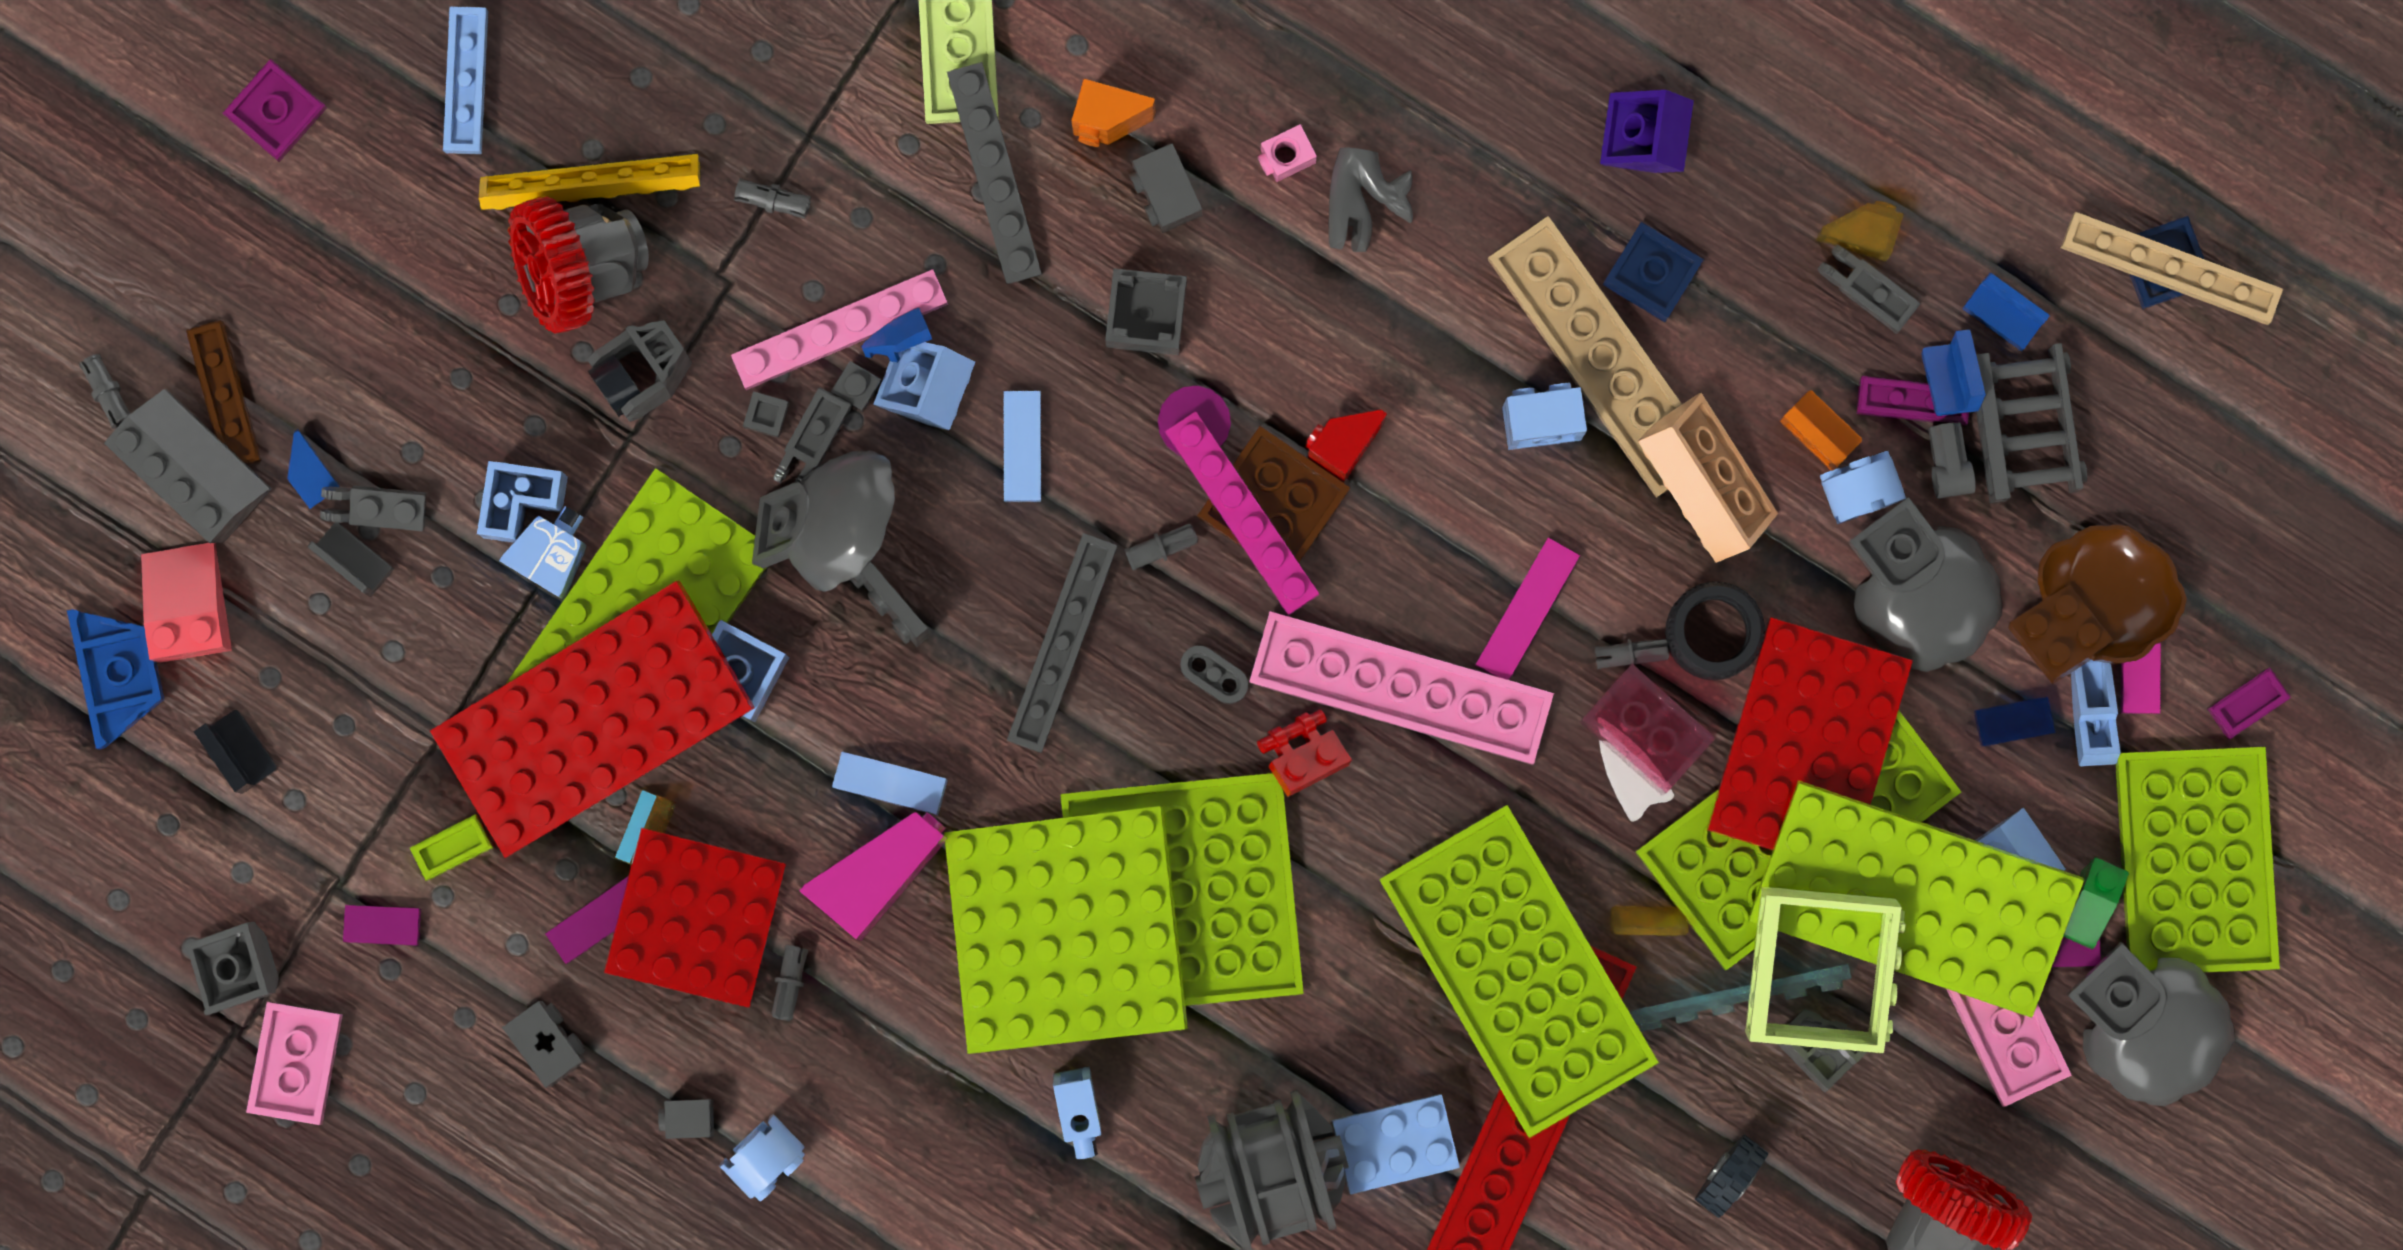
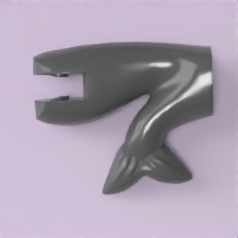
M1350 147L1340 148L1330 184L1328 222L1330 248L1341 250L1346 241L1348 226H1353L1352 251H1367L1372 237V219L1361 191L1362 186L1374 199L1385 204L1391 212L1412 223L1413 211L1406 197L1412 187V172L1408 171L1389 183L1382 175L1377 152Z

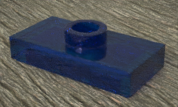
M2048 697L1974 711L1981 747L2056 733Z

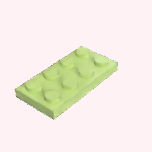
M919 0L926 124L961 122L947 72L980 62L983 63L999 120L992 0Z

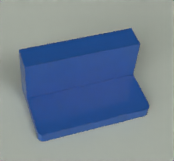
M1989 273L1982 280L1962 308L2020 351L2025 349L2038 329L2050 317L2048 313L1992 273Z
M1970 329L1956 331L1949 345L1923 348L1921 355L1935 414L1943 416L1979 411L1986 394Z

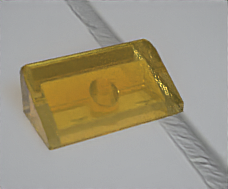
M1614 906L1611 908L1610 933L1612 935L1685 936L1688 934L1687 918L1677 907Z

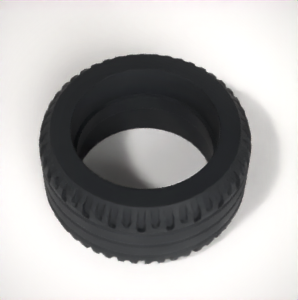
M1713 581L1702 583L1689 589L1675 602L1668 614L1665 637L1668 642L1669 652L1683 670L1701 679L1723 680L1739 674L1757 658L1765 639V622L1758 604L1745 590L1730 583ZM1704 601H1723L1734 607L1744 621L1746 629L1745 642L1741 650L1729 660L1723 662L1706 661L1697 656L1687 644L1684 635L1685 620L1689 612L1696 605Z

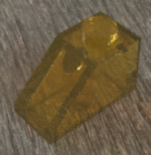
M1875 201L1874 204L1867 203L1823 226L1818 232L1816 240L1834 246L1839 245L1844 249L1887 261L1892 254L1904 214L1895 211L1896 206L1887 202Z

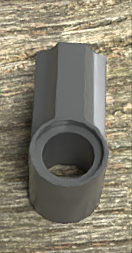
M1961 423L1940 424L1928 428L1934 466H1932V483L1936 498L1940 499L1975 493V476L1971 462L1967 461Z

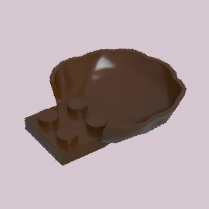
M2090 526L2077 532L2070 539L2059 541L2047 549L2040 561L2038 570V585L2042 602L2012 620L2008 628L2053 685L2090 660L2119 664L2137 661L2145 657L2156 644L2163 642L2175 632L2180 617L2184 613L2187 597L2182 584L2178 581L2174 563L2170 556L2158 545L2146 540L2139 532L2129 526Z

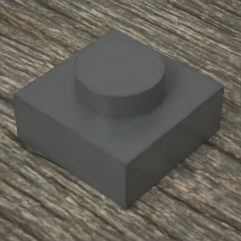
M849 361L831 393L864 412L882 380Z
M753 391L743 427L780 438L790 404L789 401Z

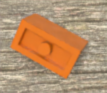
M1811 390L1780 420L1831 471L1835 470L1862 442V438Z

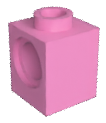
M1301 124L1262 142V154L1257 156L1266 176L1273 174L1276 182L1316 164L1317 158ZM1281 147H1289L1295 152L1296 157L1289 163H1283L1276 158L1275 152Z

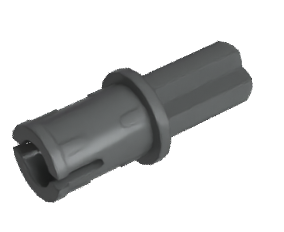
M1187 524L1160 536L1155 533V538L1126 548L1124 551L1132 571H1135L1137 568L1162 558L1166 561L1168 560L1167 556L1196 545L1198 537L1193 526Z
M1627 639L1628 643L1595 646L1596 657L1611 655V657L1596 659L1597 670L1625 665L1635 668L1634 664L1666 661L1669 659V647L1666 639L1631 642V639Z
M785 945L780 975L775 977V982H778L771 1014L776 1019L791 1021L794 1015L799 987H804V983L801 980L809 950Z

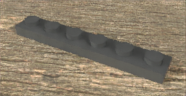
M980 62L948 71L947 75L1006 284L1042 275L983 63Z
M1085 533L1082 534L1009 732L1008 742L1042 754L1118 545Z

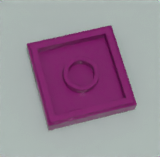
M270 59L222 114L280 162L327 107Z

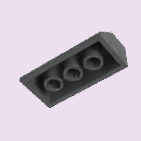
M167 389L162 390L129 414L104 442L111 451L209 543H224L272 489Z

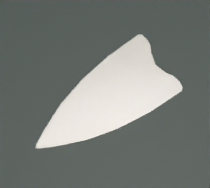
M1598 717L1599 744L1606 773L1629 820L1632 822L1638 820L1652 804L1665 803L1672 800L1674 793L1648 756L1627 735Z

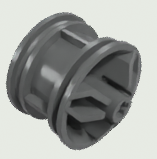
M1298 1090L1290 1092L1292 1101L1287 1109H1283L1281 1099L1273 1101L1274 1104L1235 1115L1233 1112L1226 1114L1228 1126L1218 1123L1214 1114L1207 1116L1211 1132L1202 1142L1197 1163L1200 1175L1195 1176L1203 1209L1231 1202L1230 1204L1210 1209L1212 1220L1242 1250H1252L1251 1244L1257 1235H1260L1264 1246L1270 1244V1240L1308 1229L1310 1232L1317 1231L1315 1222L1317 1218L1327 1223L1329 1231L1337 1229L1333 1210L1341 1202L1346 1181L1344 1169L1349 1168L1340 1135L1313 1143L1315 1140L1332 1136V1127L1316 1108L1298 1093Z

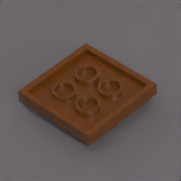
M1261 426L1258 427L1233 463V467L1298 563H1300L1351 489ZM1208 499L1197 515V518L1242 548L1211 500Z

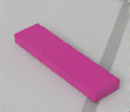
M1547 538L1476 662V667L1490 675L1510 680L1580 555Z

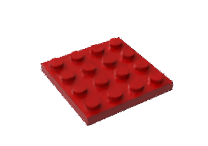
M641 828L604 973L749 1008L786 864Z

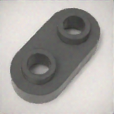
M1193 646L1183 654L1180 665L1181 671L1187 680L1224 704H1234L1244 698L1248 689V681L1240 669L1204 646ZM1200 658L1206 662V668L1203 671L1196 672L1193 670L1192 662L1195 659ZM1227 679L1234 680L1237 685L1235 691L1231 693L1225 692L1222 688L1223 682Z

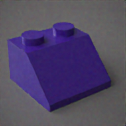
M1669 90L1610 93L1600 164L1652 173L1684 172L1694 100Z

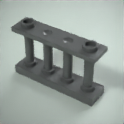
M2062 343L2054 344L2048 349L2049 358L1996 365L1995 362H1990L1989 353L1976 354L1986 394L1980 410L1976 411L1989 504L2005 502L2010 499V492H2014V488L2068 481L2070 494L2084 488L2083 483L2087 482L2086 464L2084 460L2079 461L2067 374L2071 373V362L2068 352L2063 353ZM2051 373L2054 388V394L2006 401L1995 397L1994 384H1997L1999 379ZM2057 409L2060 428L2058 431L2013 437L2001 434L1999 420H2003L2005 415ZM2062 445L2065 467L2012 473L2011 470H2006L2004 456H2008L2011 451Z

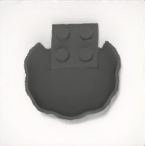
M852 451L831 459L812 470L800 483H792L760 497L752 564L764 569L789 558L801 576L814 589L823 592L830 591L841 582L848 581L857 576L881 548L886 526L892 513L895 496L894 485L891 479L892 469L890 460L874 451Z
M1909 497L1848 542L1872 574L1869 581L1858 585L1856 589L1854 609L1857 622L1866 634L1876 640L1882 651L1913 660L1912 669L1928 672L1941 668L1947 663L1959 662L1972 656L1984 643L1988 632L1996 626L2002 616L2003 601L2000 595V578L1992 564L1985 559L1979 543L1973 536L1958 528L1938 526V529L1934 531Z
M2120 942L2067 993L2096 1023L2093 1029H2085L2083 1032V1052L2088 1065L2097 1075L2110 1081L2114 1089L2127 1099L2142 1101L2150 1105L2167 1106L2178 1101L2184 1095L2199 1091L2211 1083L2220 1069L2223 1058L2229 1053L2235 1041L2234 1025L2231 1021L2228 1002L2216 988L2210 985L2205 973L2198 966L2180 958L2158 959L2157 968L2149 971Z

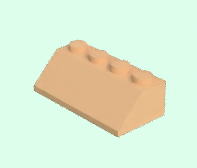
M1702 393L1695 395L1654 423L1638 441L1643 448L1645 456L1652 462L1662 478L1664 486L1671 492L1680 506L1684 517L1691 523L1700 537L1703 547L1710 553L1716 563L1750 549L1778 515V512Z

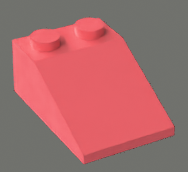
M204 543L141 554L143 616L149 660L163 663L232 651L216 543Z

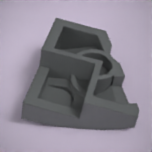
M1806 1009L1802 1010L1787 1024L1856 1031L1848 1028L1847 1024L1823 1019L1820 1014ZM1778 1044L1824 1093L1867 1053L1863 1051Z

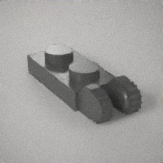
M1836 245L1831 253H1833L1838 261L1854 269L1853 272L1846 278L1834 267L1823 262L1818 267L1819 273L1832 284L1840 287L1838 290L1897 334L1919 307L1920 303L1864 259L1859 260L1843 247Z
M819 387L784 450L785 455L773 479L781 483L789 474L795 458L806 464L795 483H800L809 472L819 467L852 408V404Z
M330 486L322 488L321 496L329 500L350 499V510L322 509L320 511V519L324 521L349 522V525L423 531L425 529L427 496L425 492L353 486L352 488Z

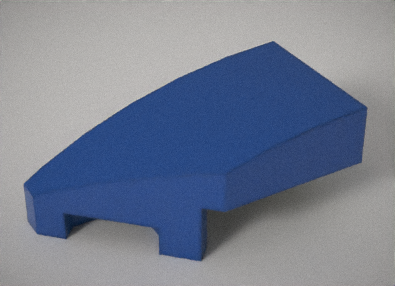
M916 308L883 326L866 340L861 347L865 357L872 358L875 354L886 355L889 361L898 363L900 360L898 352L929 341L932 337L920 308Z
M295 430L287 479L309 509L325 499L321 496L323 487H340V485L319 459L316 451L300 430Z

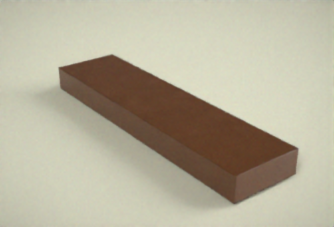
M219 320L187 329V337L214 434L246 465L262 461L224 322Z

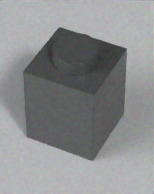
M713 1099L664 1101L665 1109H659V1131H665V1139L714 1136Z

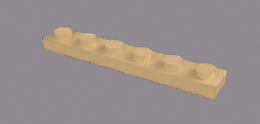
M2078 212L2073 213L2060 247L2266 325L2271 323L2283 291L2280 287Z

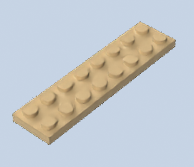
M1547 216L1489 256L1488 261L1577 387H1581L1584 397L1657 498L1668 489L1664 486L1662 478L1652 462L1645 456L1643 448L1638 441L1654 423L1681 406L1682 403L1550 217Z

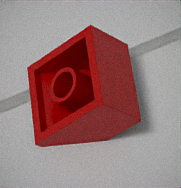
M1375 410L1329 419L1325 427L1318 424L1306 441V447L1309 449L1307 458L1344 483L1384 425L1387 413L1383 410Z

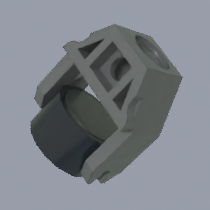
M665 320L647 323L641 327L627 326L625 328L626 331L597 349L587 359L592 367L588 371L591 378L618 417L624 414L629 422L643 417L670 399L692 365V361ZM633 351L641 353L656 374L655 383L643 392L639 391L619 361Z

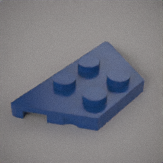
M73 609L67 610L96 749H104L165 700L157 662L149 660L144 626Z

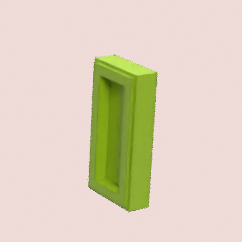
M475 814L410 847V850L425 880L429 881L494 847L479 816Z

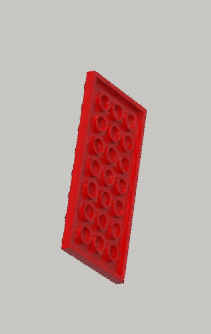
M678 580L433 728L430 732L504 858H507L752 711L755 707L681 581Z

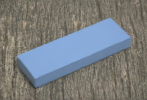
M1004 391V502H1041L1040 391Z

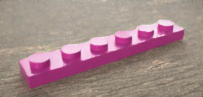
M1193 412L1166 430L1165 434L1288 616L1319 596L1318 591L1197 412Z

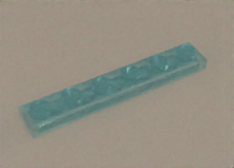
M1849 964L1773 979L1770 996L1784 993L1785 1000L1807 996L1806 988L1820 985L1822 992L1844 988L1842 980L1852 978ZM1750 985L1630 1010L1629 1013L1636 1025H1639L1640 1031L1662 1027L1661 1020L1671 1017L1676 1018V1023L1699 1019L1697 1012L1712 1009L1713 1016L1735 1011L1733 1004L1749 1002Z

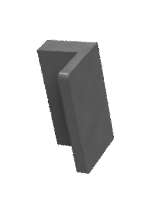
M335 522L318 543L311 541L307 546L356 588L370 597L394 570L391 565L338 522Z

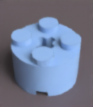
M1888 451L1849 463V466L1819 475L1837 524L1850 521L1906 499L1902 484Z
M774 1114L769 1116L767 1122L769 1126L764 1121L760 1123L733 1149L736 1154L729 1160L725 1157L719 1165L750 1199L756 1197L759 1201H762L775 1189L777 1177L782 1172L788 1176L804 1161L802 1158L805 1154L802 1150L805 1146Z

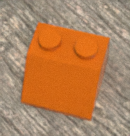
M1084 79L1071 120L1073 134L1079 136V142L1089 146L1099 147L1100 143L1109 145L1152 122L1156 114L1155 99Z

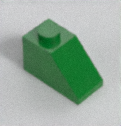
M2095 857L2081 871L2080 877H2083L2084 882L2063 937L2094 949L2118 905L2129 872Z

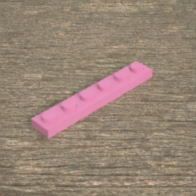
M932 269L736 352L731 357L744 388L748 390L869 339L886 324L916 308H920L922 315H925L948 305Z

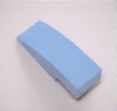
M2090 660L2071 673L2079 766L2113 765L2117 763L2121 752L2116 725L2118 709L2112 668L2110 663Z
M841 752L832 788L938 816L948 780L909 768Z

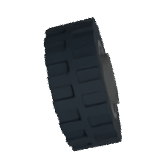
M1744 1134L1728 1152L1726 1151L1712 1168L1706 1182L1695 1197V1201L1720 1218L1745 1193L1757 1176V1171L1769 1153Z

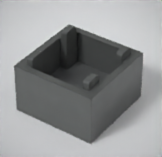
M1113 268L1105 339L1106 347L1179 355L1187 276Z

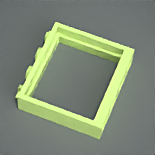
M1762 887L1745 1028L1749 1041L1884 1053L1885 1042H1890V1034L1893 1033V1022L1888 1020L1889 1007L1895 1006L1897 1000V984L1892 983L1894 969H1900L1902 958L1901 947H1897L1898 933H1904L1906 925L1904 923L1905 911H1901L1898 901L1892 898ZM1781 904L1883 913L1869 1032L1767 1023Z

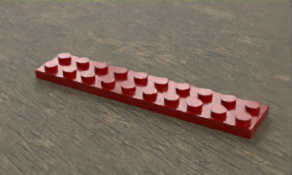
M1591 946L1619 996L1623 999L1637 967ZM1499 1088L1426 1250H1510L1570 1115L1529 1138Z

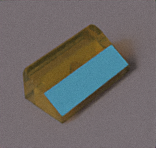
M642 789L614 858L631 865L640 829L645 828L665 833L676 802Z

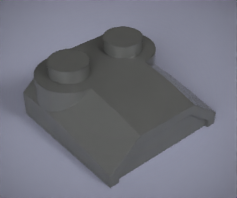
M247 922L184 945L185 949L188 950L202 997L205 1016L276 993L278 974L267 937L255 922Z

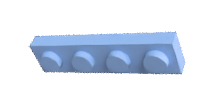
M449 8L443 151L445 153L482 154L488 28L487 8Z

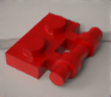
M1321 709L1311 714L1305 712L1297 716L1295 722L1284 728L1277 726L1268 731L1266 737L1257 741L1258 748L1263 754L1273 749L1277 753L1278 758L1271 761L1269 768L1287 797L1349 766L1352 761L1333 730L1321 736L1318 733L1316 727L1327 721ZM1302 735L1306 744L1293 750L1289 745V741Z

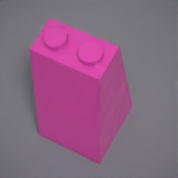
M914 812L806 883L799 891L855 939L862 941L943 846L947 838L941 833L946 827L928 812L923 817Z

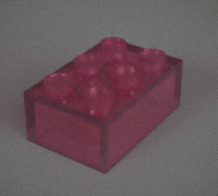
M1633 664L1622 673L1579 721L1662 796L1674 786L1716 739Z

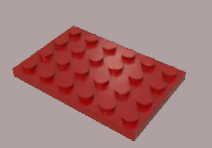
M1770 617L1765 630L1764 643L1756 660L1707 831L1773 851L1798 780L1871 805L1913 660Z

